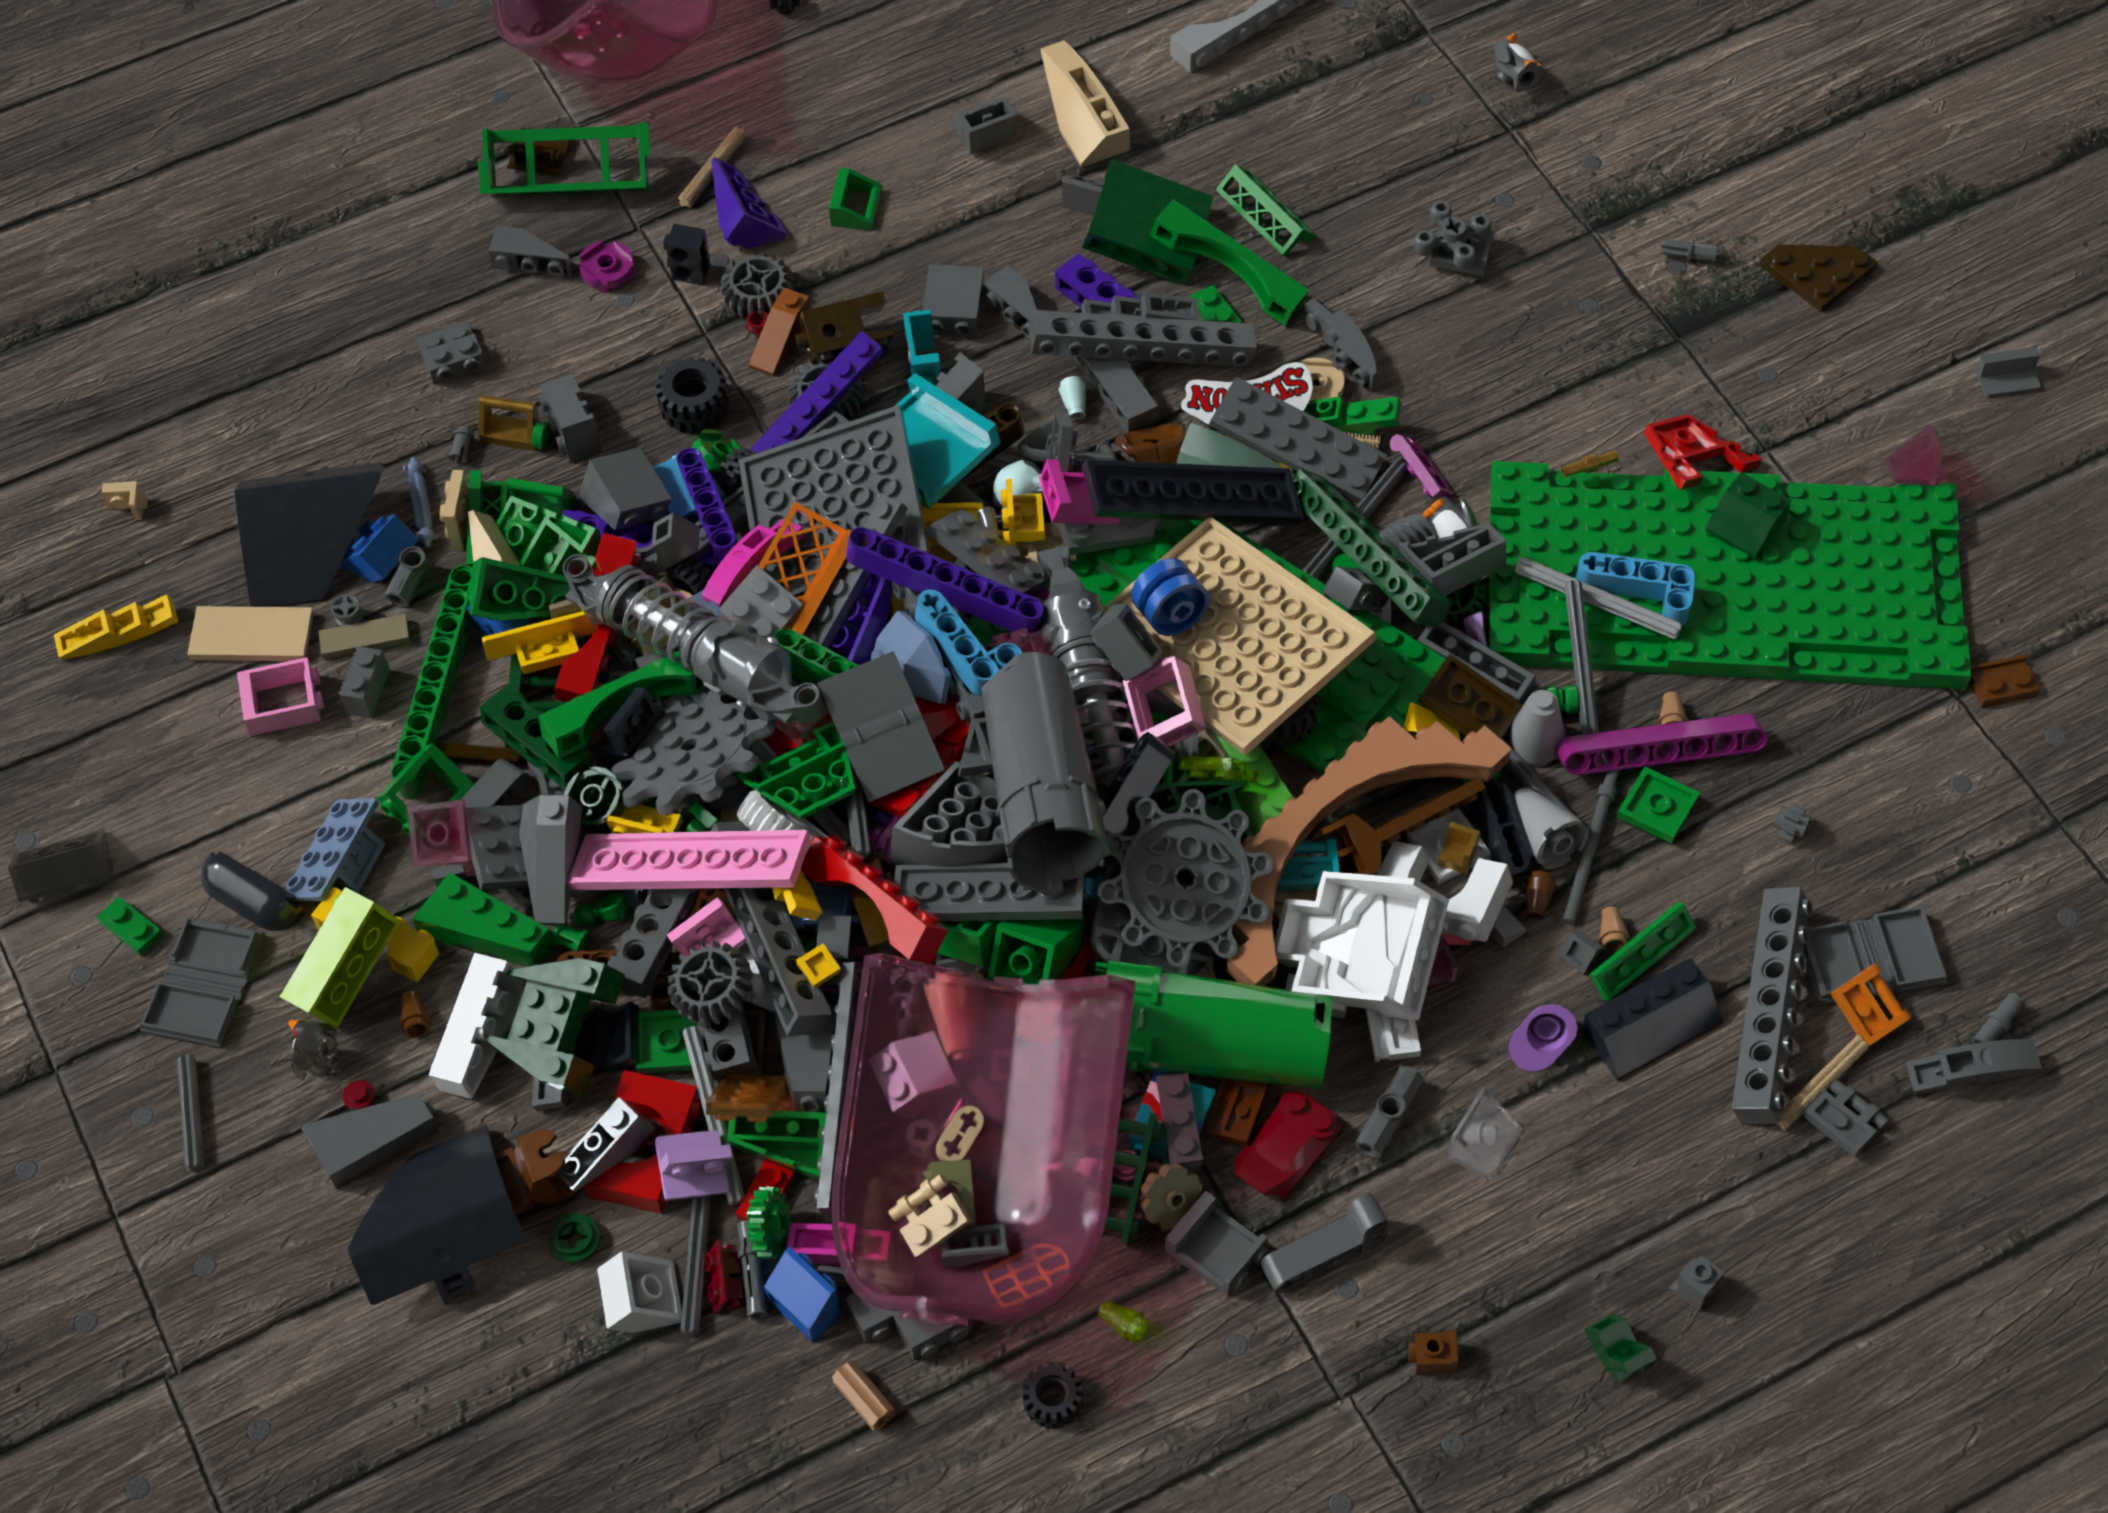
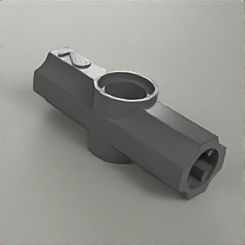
M1400 1066L1385 1093L1378 1098L1374 1112L1355 1143V1146L1362 1154L1370 1158H1381L1394 1133L1402 1126L1404 1116L1424 1084L1425 1078L1418 1070L1410 1066ZM1392 1109L1395 1110L1397 1114L1388 1115L1385 1112H1383V1110Z

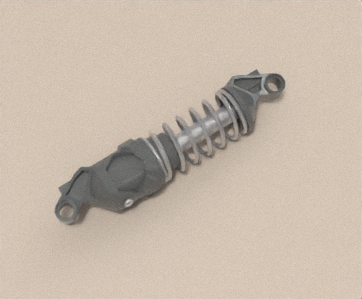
M572 555L565 560L563 572L571 587L565 597L568 601L580 607L594 625L605 624L614 630L623 629L624 635L628 638L638 637V641L642 646L652 645L654 652L658 655L667 653L668 660L672 663L682 662L683 668L687 671H694V674L703 680L704 686L719 695L728 694L737 699L736 704L743 708L750 706L760 720L778 719L790 725L793 720L812 722L818 721L826 715L828 708L820 690L815 684L803 683L793 687L790 653L778 646L779 641L771 637L763 638L757 634L756 628L740 619L730 620L725 616H717L716 612L711 608L702 607L695 599H687L680 591H673L666 583H658L654 577L646 575V573L633 565H624L612 573L598 577L587 558L583 555ZM655 588L656 599L653 601L647 596L648 591ZM660 588L664 589L667 593L661 595ZM670 596L671 607L669 609L660 605L661 600ZM675 597L680 598L682 601L675 604ZM682 605H685L684 617L675 613V609ZM690 605L697 609L690 612ZM704 613L709 614L711 618L705 616ZM700 614L699 617L689 621L693 615ZM637 618L640 620L638 630L635 633H631L627 626ZM651 626L654 628L651 641H646L642 638V634ZM664 635L669 636L666 649L657 647V642ZM679 645L681 657L675 658L671 650Z

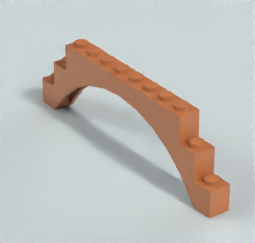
M1390 716L1382 723L1376 722L1368 730L1367 736L1361 742L1358 740L1353 742L1347 749L1346 755L1340 761L1337 759L1332 761L1325 769V774L1318 780L1316 778L1312 779L1305 786L1302 795L1297 799L1295 797L1291 798L1282 808V813L1276 818L1272 816L1267 819L1262 825L1261 831L1254 838L1249 836L1242 842L1241 846L1245 851L1249 853L1265 852L1273 859L1272 871L1267 875L1256 877L1251 883L1252 894L1267 904L1269 916L1262 923H1253L1245 919L1234 923L1232 934L1239 944L1237 945L1235 955L1228 958L1226 972L1237 982L1266 986L1276 976L1278 963L1272 929L1274 898L1282 873L1298 845L1321 820L1346 802L1375 788L1409 779L1453 777L1474 780L1480 777L1482 781L1488 782L1508 763L1512 748L1485 725L1477 733L1474 731L1470 732L1461 742L1438 721L1429 728L1423 727L1416 734L1415 738Z

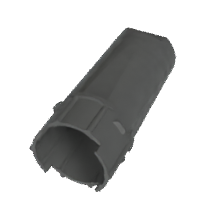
M1019 653L981 687L998 800L996 815L997 817L1000 815L1001 820L998 834L1005 843L1010 873L1014 880L1023 886L1024 891L1063 892L1062 881L1076 877L1083 878L1084 874L1097 866L1103 857L1109 855L1110 851L1103 822L1106 808L1103 801L1098 797L1070 674L1066 665L1058 658L1045 653Z

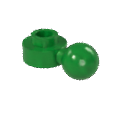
M614 891L601 897L595 906L589 903L578 905L573 912V918L577 925L585 928L594 925L598 917L605 921H617L625 915L629 904L622 892Z

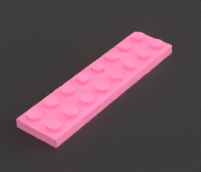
M807 830L586 834L568 877L567 884L571 890L794 887L811 841V836Z

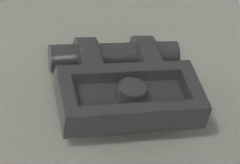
M1836 1079L1829 1089L1838 1096L1834 1098L1825 1090L1805 1110L1803 1117L1855 1158L1877 1132L1869 1123L1872 1122L1882 1129L1889 1119L1880 1113L1881 1109L1874 1103L1869 1104L1858 1096L1855 1088L1851 1085L1846 1086ZM1849 1104L1850 1106H1852L1855 1110L1861 1113L1860 1116H1857L1845 1105Z

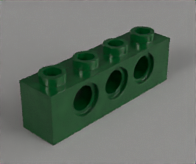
M505 686L480 706L482 724L533 766L537 767L564 791L575 774L591 770L589 767H592V754L587 746L560 759L557 757L541 734L539 715L545 712L531 706L520 692L515 693L508 686Z

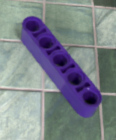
M685 448L678 453L676 457L677 464L715 559L720 564L724 557L738 543V540L701 452L696 448Z

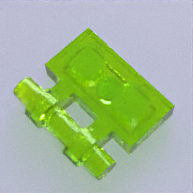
M1180 757L1179 769L1190 773V778L1202 781L1246 780V782H1256L1258 779V772L1256 770H1248L1247 763L1233 757Z

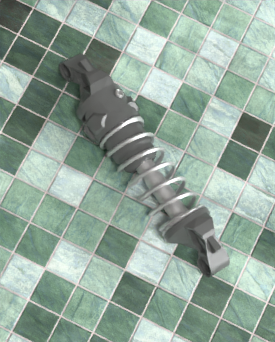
M1067 545L1037 552L1043 578L1047 577L1051 581L1050 595L1042 604L1044 610L1039 624L1041 628L1039 640L1043 653L1058 658L1066 665L1070 674L1076 704L1078 705V712L1086 709L1088 717L1080 718L1081 724L1090 723V725L1082 728L1083 734L1091 730L1094 738L1085 739L1086 744H1096L1095 747L1087 750L1088 755L1098 752L1100 757L1099 759L1090 760L1091 765L1102 764L1101 768L1092 771L1098 797L1102 799L1126 760L1124 754L1134 747L1138 737L1135 726L1130 724L1132 720L1130 707L1123 703L1126 699L1124 685L1117 682L1121 674L1114 670L1110 659L1102 649L1096 646L1090 634L1105 614L1098 594L1085 590L1081 580L1073 572L1069 549ZM1117 687L1120 688L1122 695L1119 701L1110 700ZM1120 706L1125 708L1128 713L1127 719L1124 722L1114 721L1112 712ZM1125 727L1130 728L1134 733L1133 740L1130 743L1120 742L1118 733ZM1138 817L1126 836H1134L1140 830Z

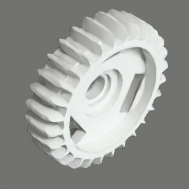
M756 790L751 791L746 796L737 811V817L750 831L807 830L811 836L809 846L814 836L827 839L829 837L823 830L817 828L807 819H798Z

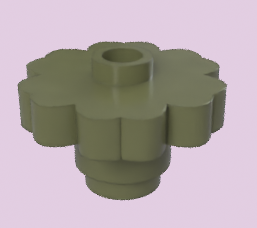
M1179 1163L1164 1164L1160 1168L1159 1173L1149 1174L1141 1187V1193L1145 1196L1139 1203L1143 1217L1162 1230L1174 1229L1198 1200L1197 1196L1202 1191V1185L1199 1182L1198 1176Z

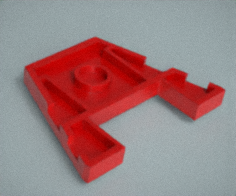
M1689 414L1648 424L1644 431V435L1680 490L1697 486L1702 480L1703 475L1690 465L1691 463L1721 455L1741 473L1759 468L1762 458L1755 453L1750 457L1740 451V444L1734 441L1725 442L1716 437L1718 431Z

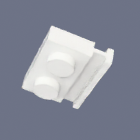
M1365 1008L1375 1062H1380V1059L1389 1058V1060L1421 1056L1415 1020L1387 1017L1374 1009Z

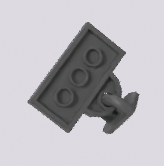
M1055 407L1054 422L1043 423L1020 441L1017 446L1020 456L1027 461L1033 462L1041 472L1047 459L1058 460L1062 472H1072L1073 465L1082 466L1085 460L1117 461L1110 443L1106 441L1097 445L1096 452L1075 451L1078 431L1077 428H1074V419L1070 418L1067 408ZM1043 495L1044 524L1052 523Z

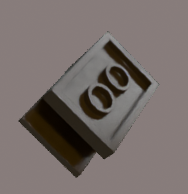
M883 291L801 311L799 324L802 333L795 334L798 350H807L810 363L817 362V365H819V362L823 361L824 364H828L861 331L865 333L861 316L882 311L886 303ZM893 329L867 336L884 350L895 334Z

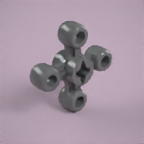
M1442 200L1435 202L1431 206L1430 219L1434 225L1440 226V230L1436 233L1428 230L1418 232L1414 239L1415 252L1420 256H1428L1434 252L1436 247L1440 246L1443 251L1454 253L1453 261L1457 268L1461 270L1470 269L1475 263L1476 252L1465 241L1470 237L1477 240L1486 239L1491 233V219L1485 214H1477L1471 219V222L1465 224L1463 219L1452 217V208L1448 202Z

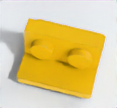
M1012 478L1006 479V489L1001 490L1002 507H1008L1002 509L1003 530L1009 529V531H1003L1004 541L1016 547V542L1045 540L1042 493L1013 495Z
M639 804L633 808L625 807L624 813L620 818L609 815L606 822L612 834L672 833L679 831L683 819L680 814L660 815L656 808Z

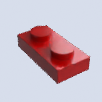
M765 1159L736 1212L737 1219L741 1221L748 1220L746 1216L747 1210L751 1207L749 1201L750 1199H755L754 1191L759 1190V1187L781 1188V1194H786L795 1177L794 1171Z

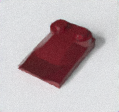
M1291 1090L1282 1096L1279 1106L1251 1138L1249 1145L1244 1147L1234 1159V1174L1264 1196L1277 1195L1285 1201L1343 1132V1125L1331 1111L1303 1092Z

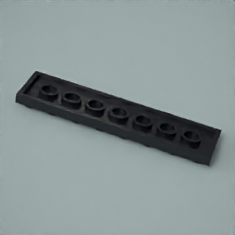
M1085 460L1081 466L1094 517L1202 521L1212 517L1216 521L1299 524L1304 518L1290 468Z

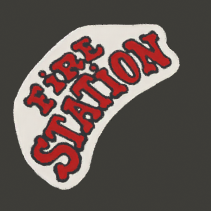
M1298 362L1282 365L1266 376L1246 381L1302 411L1306 408L1313 390L1312 378L1308 368ZM1200 379L1189 381L1185 388L1186 397L1181 403L1182 409L1209 425L1211 418L1233 382Z

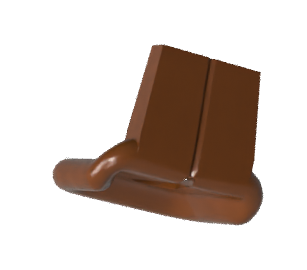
M1176 423L1162 424L1121 434L1116 437L1115 444L1128 456L1133 457L1135 462L1177 463L1180 447L1186 436V430L1183 426ZM1158 440V443L1154 444L1153 442L1147 441Z

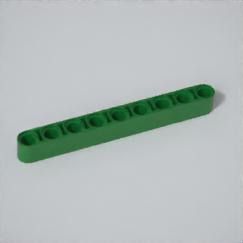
M459 565L449 575L391 770L392 779L414 757L412 756L413 754L418 753L426 745L437 743L472 623L467 608L469 606L468 589L472 573L471 566ZM423 764L398 791V794L405 799H413L419 796L423 791L429 768Z

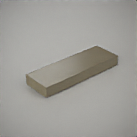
M406 614L318 631L323 660L354 654L357 652L355 648L359 646L381 649L411 643Z

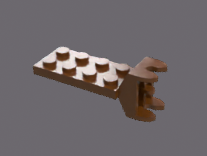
M1479 777L1461 784L1374 829L1353 813L1318 829L1313 834L1317 838L1331 832L1333 837L1336 838V843L1340 849L1337 853L1339 857H1344L1351 873L1371 875L1382 869L1381 846L1388 845L1402 838V835L1424 827L1428 822L1453 812V809L1478 799L1476 793L1485 789V786Z
M542 1129L533 1131L518 1138L515 1150L512 1147L496 1154L508 1196L517 1215L534 1208L533 1202L553 1206L569 1199L578 1192V1190L574 1192L563 1180L557 1179V1173L564 1167L565 1157L569 1153L558 1151L547 1154L544 1151L557 1138V1135L552 1130Z

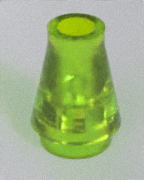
M1106 1300L1098 1311V1317L1104 1320L1125 1342H1139L1148 1329L1149 1321L1144 1318L1142 1312L1115 1304L1110 1300Z

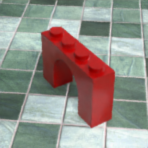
M624 1070L614 1096L615 1101L620 1097L637 1109L645 1118L661 1124L667 1131L666 1135L693 1133L692 1124L694 1118L700 1117L703 1108L697 1086ZM657 1153L641 1162L630 1163L621 1161L584 1185L587 1197L658 1214L662 1213L665 1203L669 1204L671 1201L664 1199Z

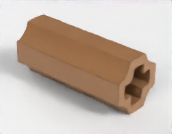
M854 1360L847 1362L844 1366L837 1369L832 1376L835 1386L873 1431L881 1429L896 1414L893 1406Z

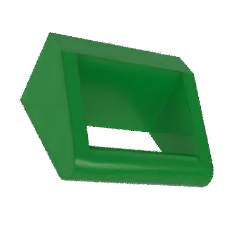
M839 167L829 205L831 226L871 230L875 221L883 185L852 169ZM851 191L870 193L865 217L847 208Z
M509 478L507 482L509 496L517 497L563 515L564 510L572 511L576 501L575 492L565 487Z

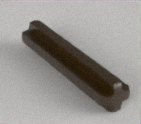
M443 742L435 744L451 761L494 764L497 760L504 758L515 766L521 765L522 756L509 747Z

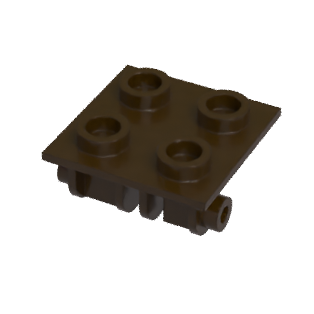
M571 140L534 142L536 172L559 175ZM525 142L509 144L507 154L511 155L507 168L527 171Z

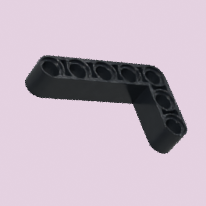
M1146 732L1138 739L1101 799L1106 808L1103 815L1106 835L1116 832L1126 836L1137 818L1135 813L1136 803L1142 798L1150 797L1174 757V750L1150 732ZM1113 856L1103 857L1097 866L1085 873V877L1097 878L1100 876Z

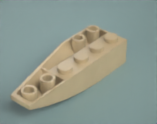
M1065 41L1041 48V56L1059 131L1079 165L1084 167L1129 151L1130 128L1086 62Z

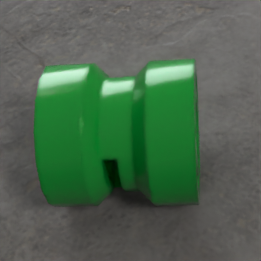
M1555 685L1545 686V690L1557 697L1560 712H1565L1567 715H1577L1578 689L1576 685H1566L1564 688H1557Z

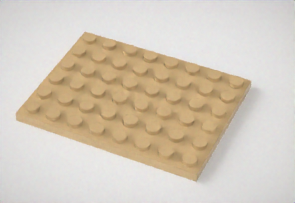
M1212 517L1207 518L1158 560L1169 558L1182 560L1209 592L1210 601L1207 610L1200 621L1193 627L1179 635H1159L1132 603L1131 592L1135 581L1103 607V611L1106 612L1114 604H1128L1163 651L1154 665L1158 664L1165 657L1173 656L1189 665L1205 725L1245 756L1376 640L1374 631ZM1176 679L1156 688L1184 709Z

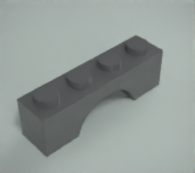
M674 512L655 522L652 544L637 548V553H641L638 568L646 573V575L653 577L698 552L700 527Z

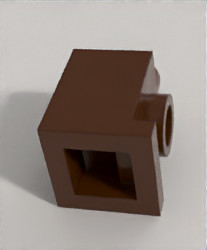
M1456 1329L1449 1330V1332L1415 1333L1414 1341L1408 1342L1409 1363H1415V1375L1456 1374L1458 1366ZM1428 1349H1439V1350H1438L1437 1352H1431V1351H1429Z

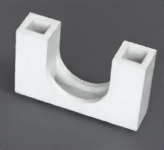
M1398 841L1392 842L1382 863V869L1379 870L1377 876L1415 878L1420 881L1428 865L1422 846ZM1478 858L1463 890L1449 899L1441 934H1452L1469 941H1487L1513 884L1507 864Z

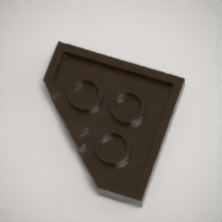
M1794 244L1777 245L1764 255L1759 263L1760 267L1820 312L1824 311L1876 270L1878 261L1857 246Z

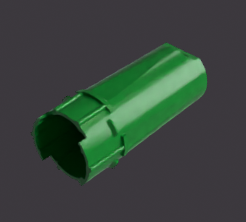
M1110 960L1109 963L1096 962L1092 997L1103 1002L1102 1006L1093 1004L1088 1006L1082 1061L1094 1062L1098 1066L1132 1070L1133 1072L1141 1071L1143 1074H1148V1070L1177 1074L1188 1072V1075L1321 1090L1331 1044L1332 1030L1330 1028L1333 997L1164 971L1162 966L1157 965L1154 967Z

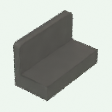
M2037 347L1981 355L1976 374L1985 397L1993 398L2039 391L2041 384L2035 372L2040 356Z

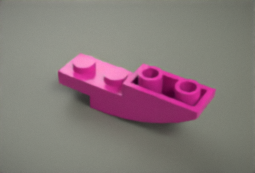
M784 519L770 529L759 524L730 550L709 579L701 595L704 601L708 603L714 601L719 608L724 604L756 565L759 566ZM792 522L795 532L804 530L802 526ZM787 526L783 535L790 533L789 526ZM802 534L796 536L797 542L803 539L806 535ZM792 537L778 542L779 555L794 546ZM774 551L768 561L776 558Z

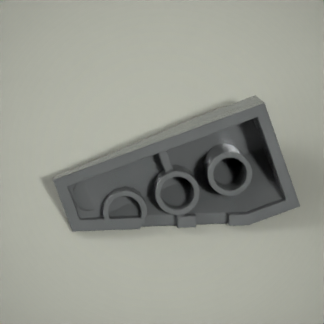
M540 795L523 804L519 836L535 921L541 925H567L571 898V888L567 884V880L576 860L583 808L569 795Z

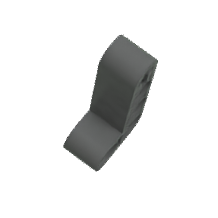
M1365 1194L1355 1199L1348 1206L1345 1217L1271 1252L1260 1261L1259 1265L1275 1293H1283L1378 1247L1387 1239L1390 1223L1373 1194Z

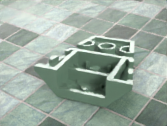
M1190 423L1176 463L1284 468L1243 443Z

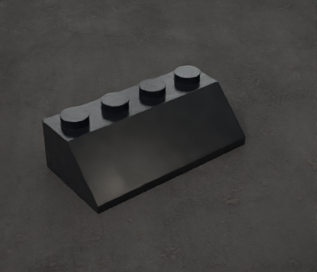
M1690 957L1586 1013L1581 1032L1618 1081L1722 1024L1723 1019L1708 979Z

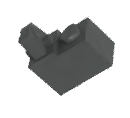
M819 916L817 947L824 943L841 968V973L823 983L822 987L838 988V977L842 974L843 963L855 961L857 938L851 916Z

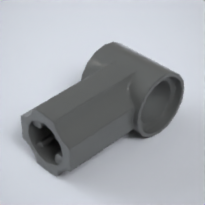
M415 546L407 547L400 553V565L384 594L387 600L403 608L410 605L420 583L427 580L431 572L424 551Z

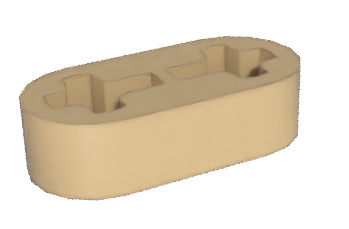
M965 1106L953 1115L936 1144V1154L941 1161L961 1160L966 1155L984 1123L983 1115L978 1108ZM970 1113L973 1115L972 1122L975 1123V1127L969 1126L962 1133L959 1130L964 1121L960 1117ZM955 1137L960 1138L955 1147L959 1153H954L951 1156L946 1155L947 1148L944 1146V1143L949 1144Z

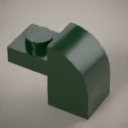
M1610 1314L1584 1329L1597 1357L1608 1373L1619 1382L1631 1375L1645 1371L1648 1367L1647 1364L1657 1359L1652 1347L1636 1341L1628 1321L1624 1317Z

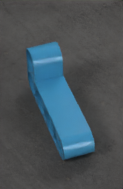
M1588 552L1581 556L1576 575L1577 580L1611 594L1663 601L1662 615L1680 622L1682 626L1687 623L1693 602L1695 573L1689 566L1597 552Z
M928 589L920 593L915 610L916 622L932 635L940 653L967 688L975 695H982L981 687L1006 665L1003 661L1012 660L1017 654L1022 653L1021 649L1015 644L1004 643L987 652L940 592ZM943 630H949L951 633L944 632ZM960 652H965L969 655H963ZM978 675H984L988 678H981Z

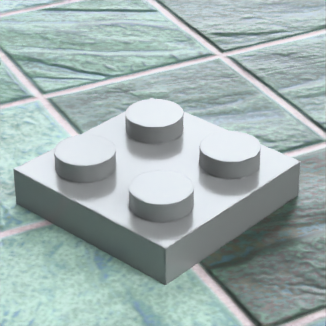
M756 565L717 612L730 620L740 619L757 629L758 635L767 639L768 637L774 638V634L785 626L803 603Z

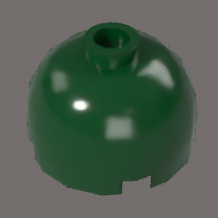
M589 767L591 770H587L584 773L578 772L572 777L566 786L564 795L571 796L583 807L581 826L595 830L608 828L606 820L609 815L620 818L624 813L626 806L623 803L622 795L625 788L620 779L606 768Z

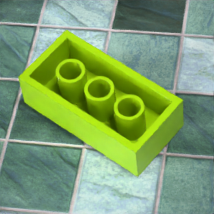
M345 887L342 893L334 900L333 908L280 997L337 1029L401 920L375 902Z

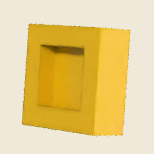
M824 943L796 960L797 965L814 989L841 973L840 966Z

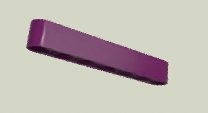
M1739 714L1570 736L1558 743L1556 752L1568 773L1581 775L1755 752L1766 745L1768 736L1754 715Z

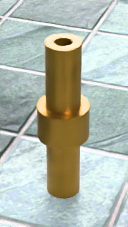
M1616 450L1598 456L1591 454L1582 457L1581 461L1562 466L1561 472L1565 478L1582 472L1588 474L1598 471L1601 466L1619 461V456Z

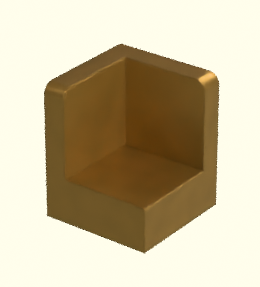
M1451 822L1446 842L1438 859V865L1467 875L1477 851L1480 831Z

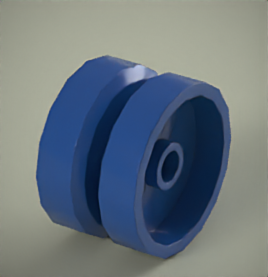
M1176 558L1162 559L1150 565L1135 581L1131 592L1132 603L1159 635L1163 636L1179 635L1189 630L1200 621L1210 601L1207 589L1195 577L1188 566L1182 560Z

